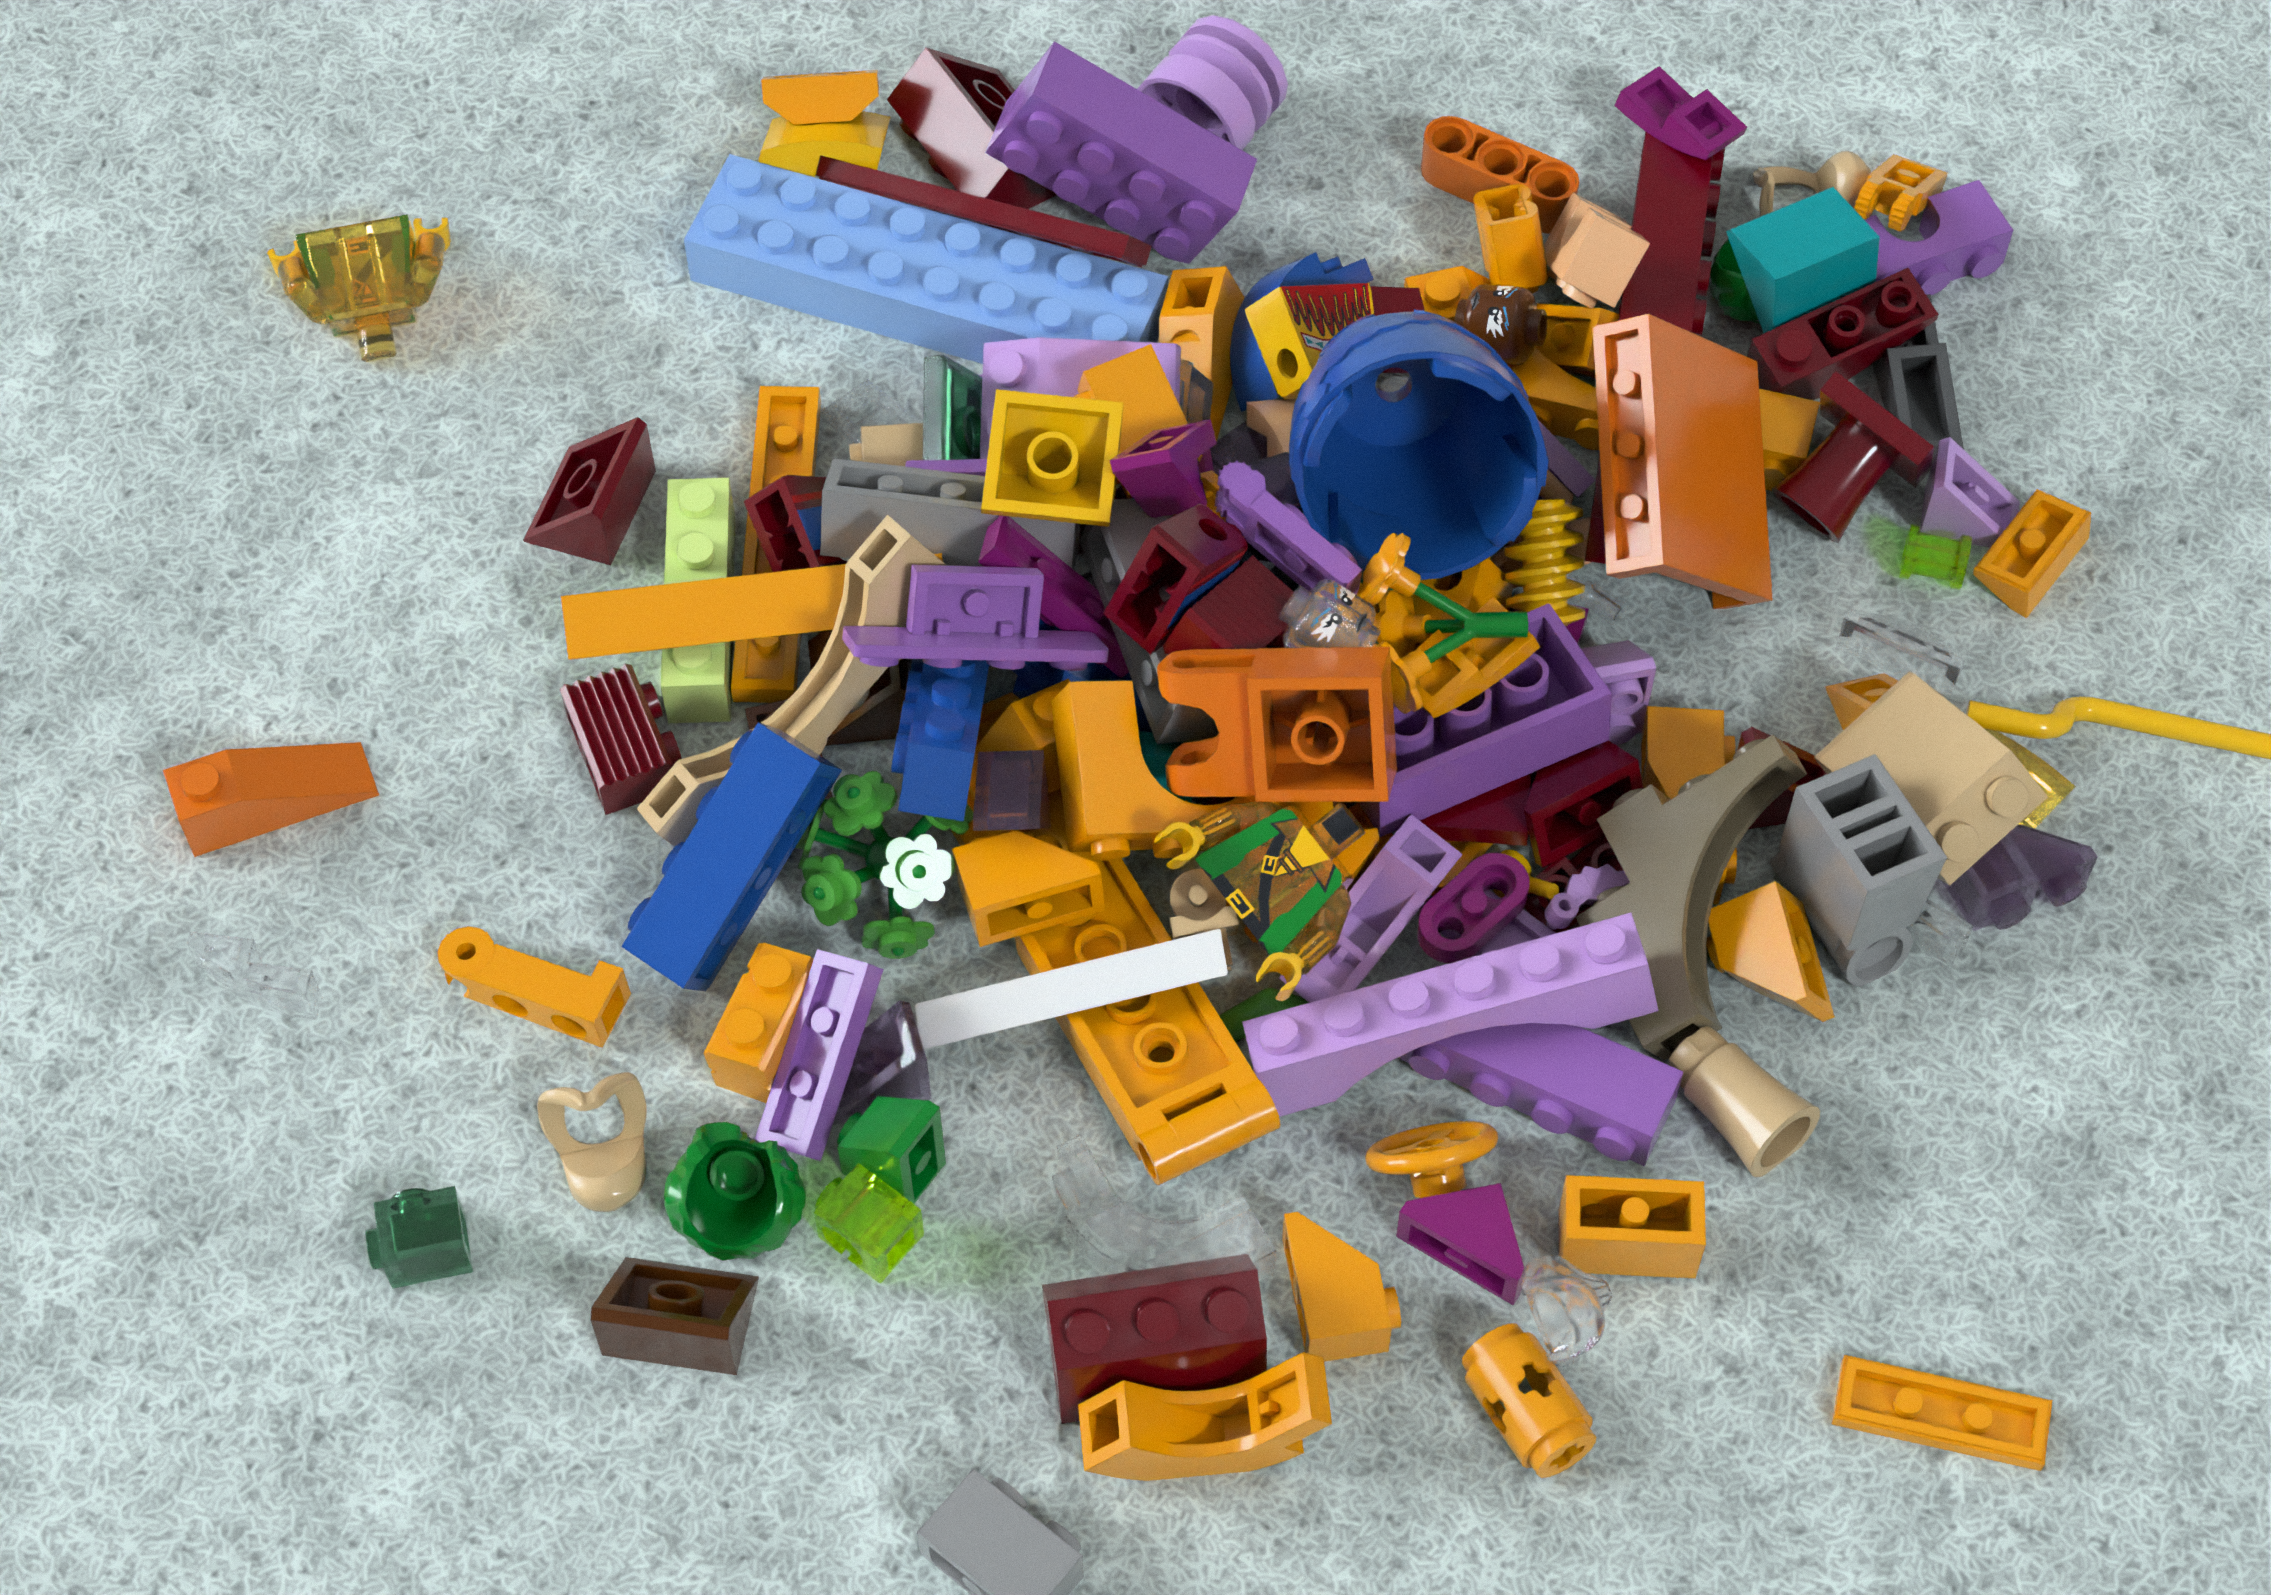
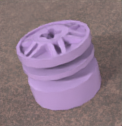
M1213 15L1197 19L1169 51V55L1156 66L1138 87V90L1243 150L1254 137V132L1266 123L1271 114L1286 99L1288 82L1283 65L1271 47L1254 31L1233 19Z

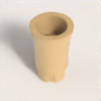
M1709 1026L1701 1027L1693 1035L1686 1037L1669 1058V1066L1683 1071L1680 1086L1684 1089V1096L1707 1117L1727 1140L1754 1177L1766 1175L1801 1148L1819 1121L1820 1109L1788 1089L1760 1067L1737 1044L1728 1043L1724 1037Z

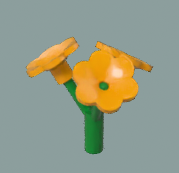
M1392 533L1384 540L1379 552L1366 565L1363 572V583L1357 592V600L1363 604L1370 603L1372 605H1376L1379 602V612L1373 620V635L1379 644L1374 643L1369 647H1390L1393 703L1398 710L1407 714L1410 711L1415 712L1423 706L1421 695L1416 687V680L1432 670L1431 663L1473 638L1528 637L1527 611L1472 612L1420 582V574L1404 566L1405 555L1411 542L1410 537L1403 533L1399 535ZM1411 595H1416L1456 619L1433 620L1428 614L1416 615ZM1438 629L1442 633H1454L1424 652L1419 648L1415 650V644L1418 640H1427Z

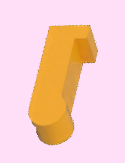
M467 926L450 932L441 941L437 952L438 961L445 972L447 983L450 985L454 978L467 987L463 997L603 1048L631 995L624 970L621 967L599 960L591 976L494 944L490 935L477 927Z

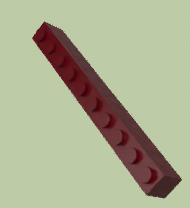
M1645 131L1631 230L1642 235L1650 245L1622 293L1618 321L1650 314L1698 336H1702L1707 300L1696 299V295H1707L1712 261L1701 260V256L1711 257L1716 230V222L1705 221V219L1716 218L1721 184L1710 183V180L1720 182L1725 148L1704 160L1678 151ZM1599 453L1584 561L1606 564Z

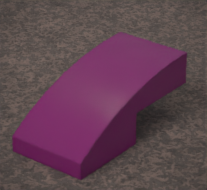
M1660 66L1621 90L1614 105L1626 117L1659 141L1678 151L1707 160L1743 136L1748 128L1708 89L1693 98Z

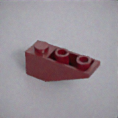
M1905 268L1751 339L1747 357L1757 361L1759 389L1815 400L1820 398V389L1835 371L1849 380L1880 359L1887 348L1898 347L1935 322L1939 314L1910 269Z

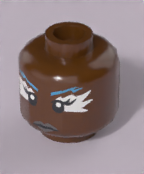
M1478 285L1468 296V299L1462 298L1459 301L1454 321L1487 342L1508 365H1521L1525 363L1531 356L1534 346H1542L1544 344L1548 324L1545 309H1537L1536 300L1529 289L1499 285Z

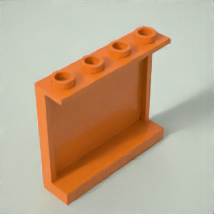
M1650 314L1593 326L1606 574L1622 579L1658 573L1712 591L1713 609H1728L1773 601L1757 361Z

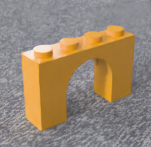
M1133 681L1069 682L1051 701L1069 852H1090L1092 859L1101 861L1124 858L1130 855V850H1153L1154 857L1175 858L1183 854L1182 845L1174 838H1165L1160 843L1154 844L1155 837L1171 823L1184 822L1192 827H1199L1223 815L1231 814L1235 819L1236 827L1206 841L1199 847L1212 848L1281 809L1293 811L1298 820L1275 823L1287 838L1297 837L1303 825L1311 835L1328 833L1322 822L1334 813L1333 802H1255V797H1234L1233 800L1222 804L1200 805L1184 801L1168 792L1153 777L1141 752Z

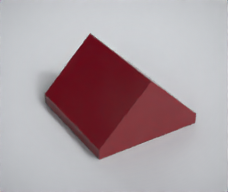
M636 417L569 446L523 541L611 566L656 472L647 424L639 417Z

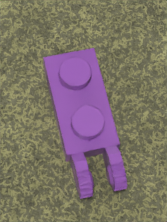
M1237 460L1235 463L1229 462L1227 466L1223 465V470H1219L1217 482L1219 491H1217L1215 499L1216 512H1220L1221 517H1226V522L1235 525L1249 544L1309 594L1319 600L1327 609L1330 607L1332 613L1338 612L1337 614L1342 616L1357 602V592L1363 570L1358 566L1354 556L1342 545L1328 542L1311 528L1307 518L1298 508L1288 503L1282 504L1266 490L1265 477L1257 470H1252L1251 465L1248 466L1245 462L1239 463ZM1335 582L1337 583V586H1338V587H1336V589H1337V599H1335V587H1334V583H1335ZM1341 585L1346 590L1348 589L1351 593L1355 594L1351 606L1341 601L1339 595L1341 594Z

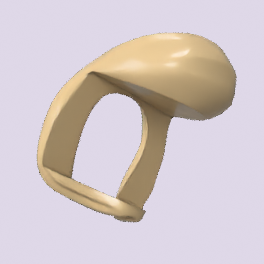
M1841 151L1834 154L1816 173L1783 166L1758 167L1753 172V180L1758 187L1762 188L1759 202L1760 217L1773 212L1774 187L1778 185H1802L1812 189L1815 193L1834 187L1854 208L1860 190L1871 170L1857 154L1850 151Z
M629 1072L608 1076L598 1082L589 1092H581L569 1087H558L543 1092L537 1102L539 1122L544 1135L560 1155L573 1198L580 1205L596 1212H611L628 1204L638 1195L646 1177L643 1135L647 1105L642 1086L637 1077ZM613 1094H616L624 1114V1127L618 1136L602 1143L590 1144L577 1141L568 1133L565 1124L564 1106L578 1111H588L599 1108Z

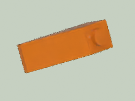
M361 742L225 749L163 770L179 823L194 857L379 796Z

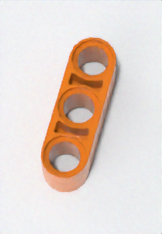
M1442 116L1432 120L1426 126L1423 138L1421 172L1426 182L1438 189L1473 203V198L1479 191L1514 184L1526 185L1531 190L1533 203L1538 207L1542 233L1546 234L1551 233L1572 193L1578 194V174L1573 167L1561 160L1459 117Z

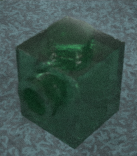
M455 1186L431 1191L423 1188H411L394 1194L391 1199L373 1202L377 1228L365 1230L368 1256L373 1270L384 1269L392 1289L473 1272L465 1211Z

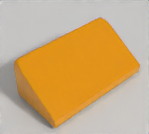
M2036 489L1975 566L1973 575L2011 610L2027 618L2089 539L2091 512Z

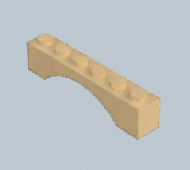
M889 515L882 520L845 564L843 595L837 618L818 662L797 691L770 717L761 722L762 724L782 730L819 755L824 750L828 737L848 714L855 712L862 706L868 697L870 688L888 668L864 664L859 660V657L853 656L842 640L843 627H906L912 564L946 565ZM741 737L709 752L679 759L638 806L637 810L653 830L674 847L681 842H685L698 821L696 819V811L703 797L710 789L721 784L732 765L730 763L731 752Z

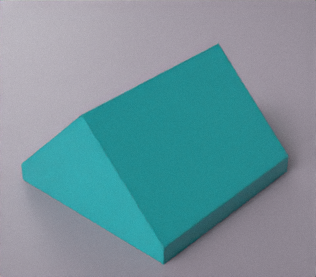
M1834 187L1726 231L1763 333L1876 282L1880 236Z

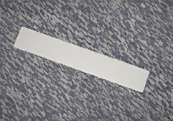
M1221 930L1207 931L917 1003L915 1010L920 1049L924 1050L1226 976L1228 970Z

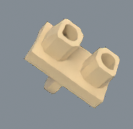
M1203 869L1186 871L1174 881L1170 890V905L1176 917L1170 918L1172 940L1220 929L1227 970L1232 971L1231 966H1233L1228 936L1237 935L1239 927L1237 913L1231 906L1225 907L1226 899Z

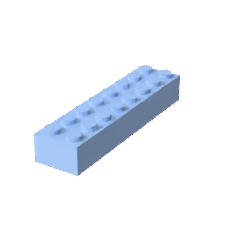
M729 154L684 238L691 281L983 364L984 343L1045 337L1156 343L1159 338V316L1168 288V276L732 154Z

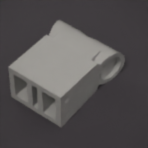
M1876 754L1796 787L1779 845L1781 851L1769 861V864L1785 888L1802 901L1809 924L1846 979L1856 987H1862L1896 971L1909 955L1913 943L1911 932L1907 927L1918 920L1947 859L1943 850Z

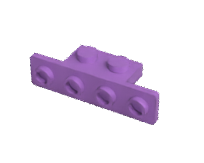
M912 564L906 627L844 626L842 640L853 656L859 657V660L864 664L877 667L895 666L899 663L900 658L923 659L925 664L939 668L960 667L962 660H986V663L992 667L1014 670L1025 667V661L1049 662L1050 666L1061 670L1080 671L1086 669L1088 663H1106L1109 652L1107 646L1093 632L1039 630L1044 575L1038 568Z

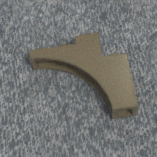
M1774 734L1766 739H1758L1745 744L1737 750L1732 761L1712 774L1700 775L1689 780L1679 789L1678 795L1673 799H1670L1650 784L1644 789H1635L1623 794L1614 802L1613 809L1597 818L1630 883L1625 886H1616L1600 893L1592 907L1576 916V919L1581 927L1632 913L1648 961L1658 1011L1629 1019V1022L1642 1047L1663 1060L1669 1059L1679 1044L1686 1037L1697 1032L1701 1027L1709 1026L1715 1031L1722 1029L1710 995L1706 961L1708 920L1716 890L1725 867L1749 827L1779 795L1807 775L1796 753Z

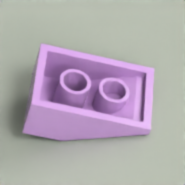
M1045 337L984 343L980 459H987L996 389L1074 397V395L1079 394L1077 388L1083 371L1151 344L1180 405L1181 347L1176 343Z

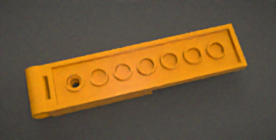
M1008 693L983 704L976 746L1011 703L1020 700L1014 693ZM1061 788L990 820L986 819L969 790L967 804L971 807L974 818L968 824L969 829L965 834L960 835L952 831L960 846L982 836H996L1016 830L1068 851ZM1090 852L1071 853L1098 864L1102 876L1106 911L1014 937L1017 954L1030 975L1172 940L1122 858L1105 861L1094 860L1091 858ZM1199 982L1055 1017L1139 1161L1142 1160L1148 1174L1156 1185H1161L1273 1132L1281 1126L1277 1109L1269 1092L1257 1078Z

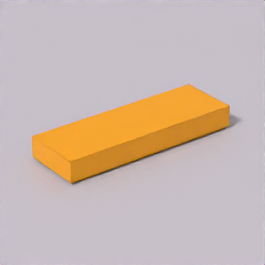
M1844 1355L1841 1362L1832 1425L2041 1471L2045 1465L2053 1400Z

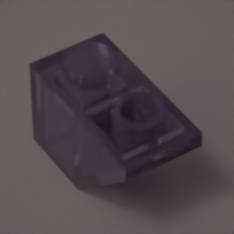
M2018 824L1950 886L1944 882L1943 884L1973 931L1993 923L1997 929L2002 930L2016 925L2030 913V907L2039 885L2055 907L2068 904L2078 898L2087 888L2086 883L2098 856L2091 846Z

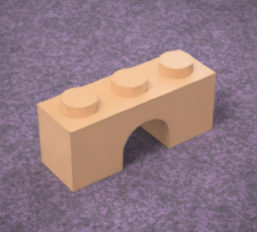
M1573 192L1544 244L1546 262L1550 267L1548 274L1551 278L1555 279L1554 283L1563 289L1562 293L1591 309L1596 306L1598 300L1615 308L1650 243L1642 235L1631 230L1632 226L1623 218Z

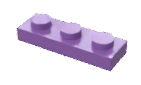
M817 949L755 1136L757 1141L761 1143L768 1140L778 1141V1144L785 1147L786 1151L821 1161L884 969L866 962Z

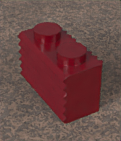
M1252 555L1247 562L1245 561L1227 579L1225 578L1199 602H1196L1192 608L1188 609L1164 643V653L1171 654L1176 651L1195 649L1294 648L1305 633L1298 624L1311 607Z
M625 663L620 669L612 668L608 673L600 672L596 677L588 676L584 681L576 680L572 685L564 684L560 688L567 719L605 815L642 803L679 759H682L672 731L660 734L654 719L663 717V713L652 682L639 684L632 665Z

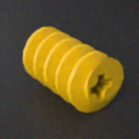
M1565 499L1537 500L1532 511L1531 520L1518 535L1522 537V542L1507 547L1504 550L1506 557L1520 561L1523 564V567L1505 574L1506 582L1523 587L1522 593L1506 599V607L1529 612L1549 603L1565 626L1585 618V609L1567 603V599L1585 592V585L1583 583L1567 578L1568 573L1584 567V559L1566 553L1567 548L1584 542L1583 533L1568 529L1565 524L1582 517V508L1566 503Z

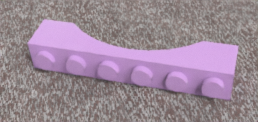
M1627 913L1242 1021L1254 1073L1269 1092L1280 1117L1334 1102L1355 1083L1382 1065L1421 1046L1453 1035L1495 1026L1526 1023L1566 1024L1596 1029L1657 1012L1658 1006L1648 961L1632 913Z

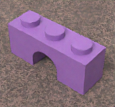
M1980 180L1928 197L1919 227V232L1924 240L1905 241L1891 235L1884 228L1877 215L1870 216L1865 220L1880 236L1876 282L1905 268H1909L1926 295H1934L1940 292L1950 281L1971 274L1974 278H1983L1995 272L2004 263L2013 233V228Z

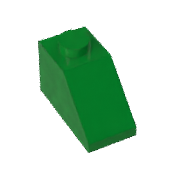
M877 1096L864 1114L860 1112L854 1113L839 1133L837 1149L841 1173L907 1214L946 1164L940 1107L929 1100Z

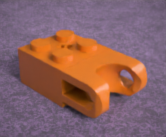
M1390 647L1195 649L1172 652L1158 664V684L1162 697L1171 704L1202 709L1214 719L1219 732L1213 738L1183 743L1173 751L1165 768L1167 786L1175 795L1188 797H1255V802L1389 801L1397 771ZM1320 722H1323V723L1328 724V725L1331 726V727H1329V728H1328V727H1323V726H1320L1319 724H1320Z

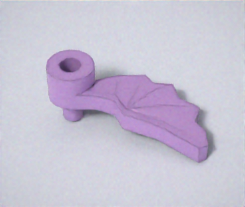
M1606 864L1597 869L1584 866L1580 874H1572L1564 893L1556 894L1545 909L1544 916L1547 921V927L1551 930L1568 927L1582 905H1593L1597 901V896L1605 890L1616 886H1625L1630 883L1625 872L1616 871L1609 864Z

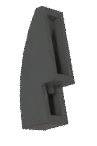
M1927 294L1928 299L1932 303L1931 294ZM1933 322L1898 347L1887 348L1883 356L1872 363L1884 408L1934 446L1932 463L1939 440L1951 437L1964 449L1946 343H1939L1936 323Z

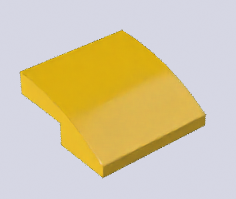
M862 111L852 121L795 125L782 116L774 118L771 121L758 162L813 177L816 175L821 156L877 170L891 117Z

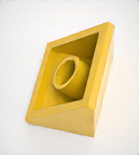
M996 389L981 514L1110 527L1117 477L1112 472L1110 460L1117 456L1120 450L1123 402Z

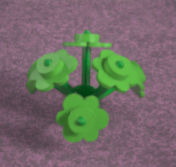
M877 771L867 772L862 777L855 774L845 775L833 787L835 797L829 800L824 799L795 847L803 850L797 868L802 870L803 877L806 880L801 889L802 897L806 903L814 908L817 919L823 925L832 926L839 923L841 919L850 920L854 918L858 909L854 900L861 894V883L873 878L879 879L883 885L887 886L889 921L876 920L866 923L863 926L861 944L864 948H877L880 955L890 959L912 956L917 950L928 946V939L934 936L935 928L929 922H913L911 918L903 916L902 907L908 909L915 908L922 903L924 898L929 901L941 899L945 892L943 881L948 880L955 870L953 856L947 851L936 849V840L925 833L934 826L944 831L950 828L955 833L963 835L969 829L968 824L973 820L974 813L967 804L964 821L923 815L904 837L894 838L888 835L881 823L884 819L883 812L891 809L897 802L898 795L895 788L889 783H884L883 777ZM823 812H825L828 818L833 819L832 824L838 834L818 828ZM864 827L869 829L875 840L868 845L844 836L854 835ZM813 841L865 858L866 867L856 871L844 869L843 860L837 854H830L824 858L817 855L808 856Z

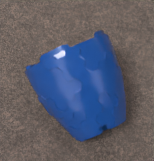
M1414 309V312L1387 313L1377 316L1374 314L1367 315L1345 326L1327 342L1319 354L1315 367L1300 388L1292 414L1289 441L1290 474L1295 484L1303 513L1310 527L1328 542L1338 543L1345 547L1354 556L1358 566L1363 571L1370 559L1379 552L1384 540L1390 534L1395 533L1399 535L1403 533L1411 539L1409 549L1405 555L1404 566L1420 574L1421 580L1443 578L1472 568L1495 554L1509 541L1514 542L1532 518V511L1537 502L1541 487L1546 485L1549 463L1535 411L1528 401L1529 397L1521 380L1487 342L1458 323L1440 315ZM1401 368L1409 373L1408 381L1401 389L1394 392H1385L1376 387V380L1384 370Z

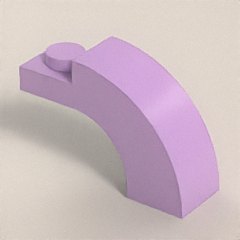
M1411 814L1318 929L1326 935L1328 941L1304 964V968L1301 970V979L1294 991L1310 1003L1356 990L1459 860L1462 853ZM1281 975L1279 979L1286 984V979Z

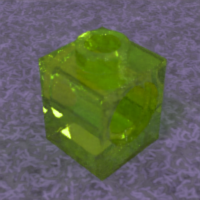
M859 1163L844 1179L840 1177L833 1179L823 1189L815 1204L814 1216L818 1237L841 1255L845 1250L850 1252L851 1255L847 1259L880 1284L924 1236L921 1209Z

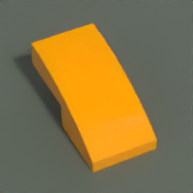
M1492 597L1477 612L1509 611ZM1438 629L1418 648L1424 652L1447 637ZM1529 631L1528 637L1473 638L1431 663L1432 670L1416 680V687L1423 701L1422 707L1433 718H1436L1461 706L1508 675L1536 652L1540 645Z

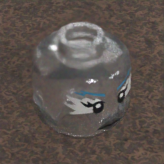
M1329 578L1319 581L1310 591L1299 585L1278 617L1288 624L1283 635L1285 648L1373 647L1381 631L1373 625L1376 617L1374 607Z

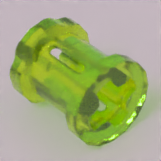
M1910 524L1903 549L1899 578L1908 580L1912 574L1948 581L1952 589L1960 590L1968 565L1972 536L1962 534L1959 539H1951L1921 532L1920 525Z

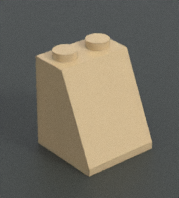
M1910 671L1814 756V759L1823 770L1829 774L1876 754L1947 856L1938 879L1949 886L2048 798L2047 794L2011 749Z

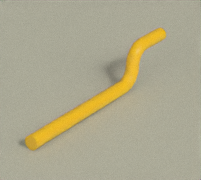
M2094 697L2066 698L2055 704L2050 714L2030 713L1973 700L1969 701L1966 715L1984 729L2026 738H2058L2068 733L2074 722L2086 721L2271 760V734Z

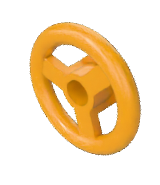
M1455 1121L1417 1127L1390 1135L1374 1143L1366 1152L1365 1162L1371 1170L1389 1175L1409 1174L1413 1195L1418 1198L1456 1192L1467 1186L1462 1164L1478 1159L1495 1148L1498 1142V1133L1493 1126L1477 1121Z

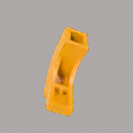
M1305 1352L1249 1380L1227 1387L1201 1391H1171L1123 1380L1078 1404L1084 1471L1140 1481L1249 1472L1272 1466L1303 1454L1302 1439L1332 1424L1324 1357Z

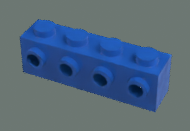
M912 659L891 766L892 773L903 774L898 811L964 821L989 669L986 660H962L960 667L939 668L925 664L923 659Z
M759 722L753 730L743 734L735 744L730 755V763L732 764L721 784L710 789L699 803L696 811V819H698L696 825L686 841L677 844L668 854L662 866L663 879L652 897L644 899L632 913L628 922L630 933L621 946L683 989L706 992L711 986L842 772V769L787 733Z

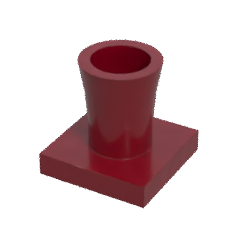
M1835 371L1820 389V415L1832 423L1835 428L1795 470L1774 486L1772 491L1793 513L1831 541L1839 543L1855 513L1888 468L1916 488L1931 470L1934 446Z

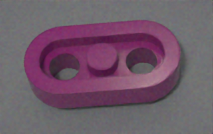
M1502 853L1484 854L1473 860L1423 906L1419 915L1417 930L1418 941L1423 951L1434 960L1443 963H1453L1474 956L1524 909L1529 891V876L1525 867L1517 859ZM1490 889H1497L1503 892L1505 897L1492 899L1486 896L1484 892ZM1451 929L1457 931L1461 937L1447 939L1439 933L1443 930Z

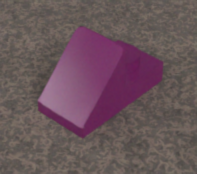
M1211 419L1153 430L1110 460L1113 474L1148 516L1157 518L1179 514L1198 504L1207 506V499L1198 468V457L1217 444Z

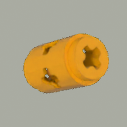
M1508 1323L1486 1333L1466 1351L1462 1357V1365L1467 1371L1465 1381L1523 1467L1533 1468L1541 1478L1551 1477L1573 1466L1592 1449L1597 1438L1591 1430L1593 1424L1592 1417L1534 1334L1523 1332L1516 1323ZM1525 1377L1532 1388V1391L1526 1394L1520 1391L1518 1387ZM1499 1401H1502V1402H1503V1404H1504L1506 1410H1505L1504 1407L1500 1404Z

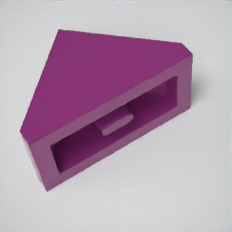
M1501 1183L1405 1202L1399 1211L1397 1238L1509 1304H1515L1521 1293L1525 1268Z

